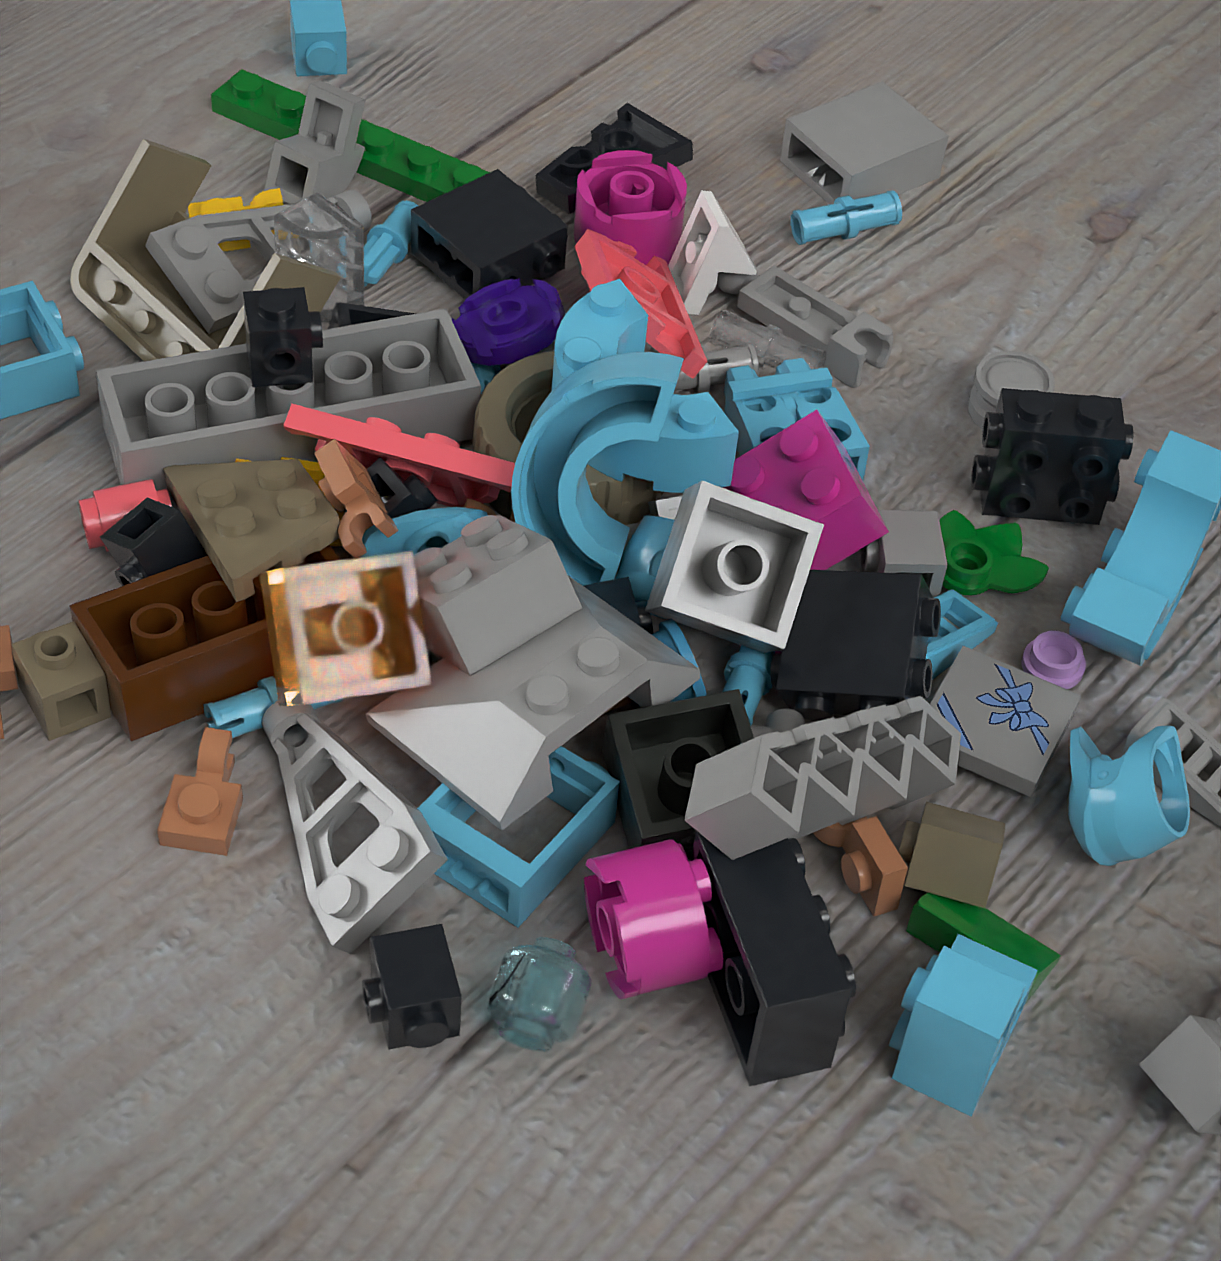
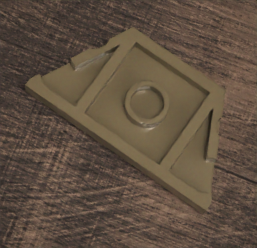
M298 459L172 465L163 468L169 493L236 602L247 599L255 594L252 579L275 565L277 572L285 574L301 564L307 555L321 551L339 539L338 528L340 522L338 513Z

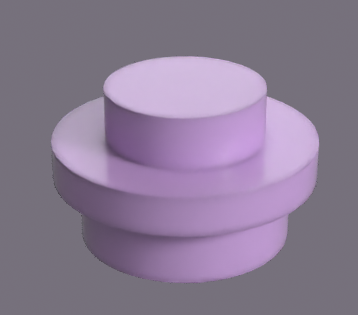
M1047 631L1038 635L1026 646L1021 661L1024 672L1065 689L1076 686L1081 681L1086 668V661L1080 643L1074 637L1060 631Z

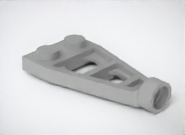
M348 190L323 201L197 215L151 232L145 247L202 326L210 334L232 325L244 305L243 292L252 291L261 275L259 274L252 280H243L218 244L241 239L251 240L267 263L273 253H277L309 264L318 265L343 245L348 238L367 231L371 225V212L367 201L358 191ZM296 225L311 246L294 256H289L271 230Z
M289 696L276 701L266 710L262 718V727L278 755L307 897L331 945L351 954L448 859L421 811L331 729L321 723L307 699L300 696ZM299 724L295 728L286 731L292 725ZM335 763L345 776L346 781L317 808L311 786ZM361 805H364L378 819L379 827L338 866L332 844V834Z

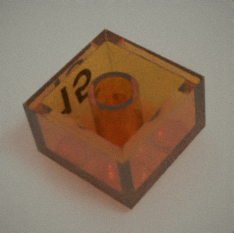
M413 551L285 567L260 573L279 706L306 705L432 685Z

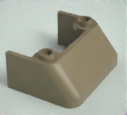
M143 139L72 266L70 277L72 291L81 303L143 361L246 344L244 305L232 325L208 334L145 247L151 232L190 218L185 214V211L212 166L204 159ZM273 253L252 291L268 290L271 288L304 287L308 311L321 312L341 277L335 271Z

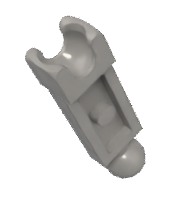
M775 265L761 275L757 273L756 275L718 273L716 285L725 293L739 294L737 303L739 309L820 360L825 361L824 368L827 367L832 376L846 385L854 388L860 386L862 379L860 374L864 362L877 368H883L887 364L893 345V331L889 326L868 313L863 312L856 316Z

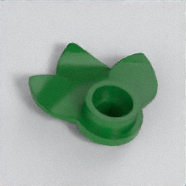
M956 510L950 511L939 520L948 564L942 584L946 589H953L961 595H978L989 589L1006 593H1020L1035 588L1045 579L1049 570L1046 564L1021 556L1022 532L1018 523L999 524L975 529L974 525Z

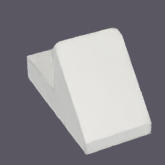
M701 190L668 265L687 313L693 315L700 314L708 294L716 287L719 272L756 275L757 273L741 239L713 193Z

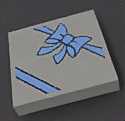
M962 646L931 700L930 705L961 733L958 766L1032 798L1078 708L1081 695Z

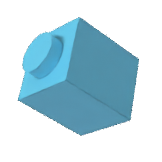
M290 0L291 43L296 76L347 74V34L341 0Z

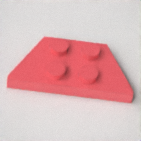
M587 229L574 247L582 267L581 274L587 281L590 292L597 285L621 279L648 314L646 342L659 353L684 358L681 371L694 379L708 361L667 262L662 258L653 256L645 265L634 258L638 252L633 246L620 241H613L605 235Z
M292 403L284 423V428L291 434L305 435L318 439L315 451L336 439L366 469L381 457L404 480L414 473L438 499L436 503L442 505L464 507L468 498L482 504L491 503L497 499L500 489L511 492L514 462L461 449L458 442L441 434L426 433L424 438L401 433L400 427L384 419L369 417L363 423Z

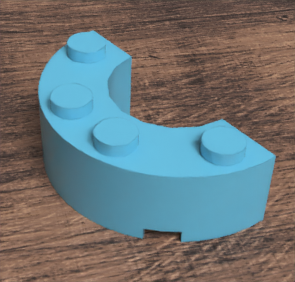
M621 279L595 286L591 292L579 299L565 314L555 339L551 392L572 373L590 363L617 354L645 351L648 314ZM709 392L690 395L673 394L658 443L632 439L609 445L591 458L587 464L620 482L625 478V474L653 481V491L684 493L686 488L700 481L723 488L731 485L739 431Z
M632 352L617 354L590 363L564 379L547 396L530 425L517 456L512 476L511 496L515 523L551 539L567 575L582 586L615 579L630 527L609 517L593 499L586 479L587 463L609 445L632 439L658 443L684 358L663 353Z
M1170 430L1160 451L1157 452L1149 448L1139 466L1134 482L1143 487L1125 531L1115 528L1106 544L1101 558L1102 562L1107 563L1106 568L1103 570L1097 567L1095 573L1090 574L1083 588L1077 585L1074 587L1060 619L1070 624V636L1139 666H1142L1144 661L1148 660L1169 623L1204 548H1201L1210 525L1212 521L1217 520L1221 510V450Z

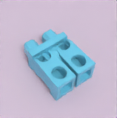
M804 358L784 360L776 367V374L758 377L755 370L751 369L749 365L729 368L727 370L724 387L726 400L724 413L739 431L736 451L739 452L740 456L816 409L845 446L862 481L864 480L870 446L840 393L835 387H832L833 378L827 367L811 370Z

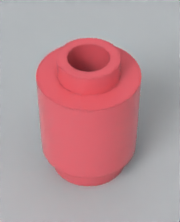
M149 479L93 491L92 498L78 500L89 549L104 546L106 552H109L100 536L147 497L172 507L168 490L156 491L153 480Z

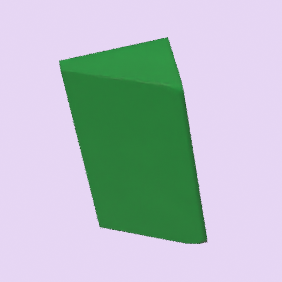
M929 892L922 896L913 906L906 932L939 953L943 946L951 949L957 935L960 934L1038 970L1026 1003L1061 957L1057 952L986 908Z

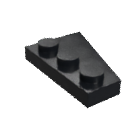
M626 103L617 110V120L611 125L600 123L591 131V141L585 146H571L535 175L536 193L567 214L575 212L578 175L582 169L585 173L592 168V160L596 157L613 151H641L652 155L653 164L667 169V162L678 167L693 160V141L631 104Z

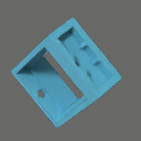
M33 280L0 289V345L31 337L40 353V356L0 367V419L80 396L77 371L84 369V361L78 342L74 336H64L63 324L56 304L53 300L44 301Z
M562 746L548 755L553 792L547 797L574 813L575 816L530 864L467 825L465 822L476 810L444 783L417 808L421 811L448 859L434 874L517 928L615 823L620 781L610 776L601 765L592 761H585Z

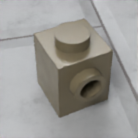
M74 621L48 631L36 633L29 638L11 644L19 688L49 741L111 718L106 675Z
M926 802L920 823L907 820L899 848V854L904 862L909 863L904 886L985 908L1003 847L1006 823Z

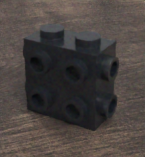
M499 169L411 209V254L465 300L480 289L503 280L519 279L521 286H531L534 284L533 279L543 280L565 269L568 225Z
M1001 388L996 411L986 412L983 422L982 445L983 448H986L984 455H975L972 465L971 487L972 490L981 491L982 515L1100 525L1107 501L1115 502L1118 495L1120 482L1118 466L1120 460H1128L1133 447L1132 424L1124 423L1121 398Z
M810 570L785 649L775 651L772 658L771 683L773 688L777 690L789 709L799 712L804 719L810 721L833 718V714L850 715L857 711L885 704L889 706L918 696L928 698L932 687V663L930 659H926L929 637H937L940 629L941 606L939 599L932 597L922 574Z

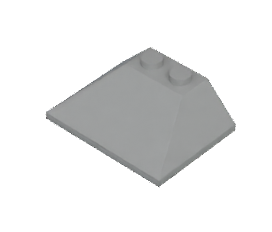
M570 576L568 577L582 609L471 676L447 660L441 659L366 713L369 724L501 831L553 792L548 755L626 696L642 708L669 703L701 678L698 667Z

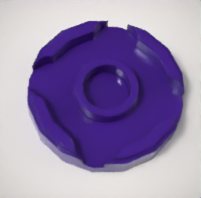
M509 279L486 286L469 296L458 308L460 316L456 320L452 318V322L470 362L486 366L511 364L520 359L535 355L549 346L556 339L559 325L565 316L557 289L542 280L533 279L535 286H521L519 279Z

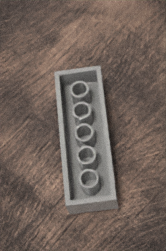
M447 308L322 330L323 348H312V383L252 387L246 344L96 370L102 423L120 483L124 485L152 479L156 491L167 489L163 468L172 465L235 462L236 458L250 461L281 460V457L318 462L314 454L318 439L305 435L291 434L284 428L291 403L363 423L369 417L384 419L400 427L401 433L424 438L426 433H436L447 436L456 442L473 439L477 403L481 398V384Z

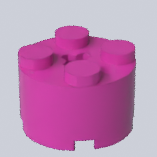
M613 151L596 157L592 160V168L585 173L582 169L577 179L574 218L575 243L577 244L587 229L605 235L613 241H620L633 246L638 252L634 258L645 265L653 256L662 258L669 265L682 236L687 184L683 174L669 162H667V169L653 164L652 155L641 151Z
M672 839L587 859L585 865L594 873V875L584 877V893L590 928L597 952L606 950L610 957H614L618 969L606 972L605 975L611 989L619 999H626L705 979L709 972L722 969L723 953L720 941L715 930L712 927H707L703 907L704 902H709L712 899V888L707 869L701 859L688 861L683 846Z

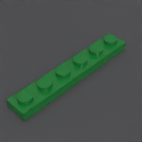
M240 69L211 94L212 112L278 140L299 133L306 96L298 91H293L264 79L257 74ZM361 119L356 143L365 146L356 173L410 196L428 202L490 173L476 165H471L430 146L394 133L387 128Z

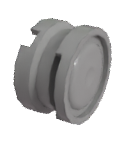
M1015 351L994 352L982 358L976 367L974 374L975 385L970 390L968 399V413L973 422L983 429L986 412L996 411L1001 388L1054 392L1055 377L1047 365L1031 355Z

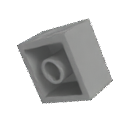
M700 481L684 490L645 611L666 619L671 618L677 623L763 653L783 650L791 631L824 524L714 484Z
M488 515L470 522L461 530V537L442 548H429L415 554L406 562V569L389 578L421 645L470 676L582 609L553 541L500 515Z

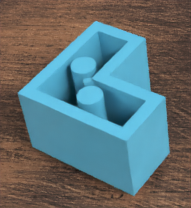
M958 934L951 949L943 946L939 956L936 954L932 956L926 969L921 967L916 969L901 1003L904 1011L889 1043L890 1047L900 1051L892 1079L972 1117L1024 1009L1038 970Z

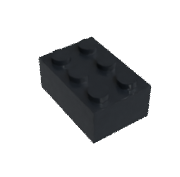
M696 831L691 861L701 859L707 869L711 882L712 899L709 902H704L703 907L707 927H712L715 930L723 953L722 969L709 972L707 976L749 1086L831 1068L839 1037L845 1034L844 1017L849 999L855 996L856 981L850 960L845 954H837L829 936L830 919L823 898L820 895L812 896L805 879V859L796 838H786L732 860Z

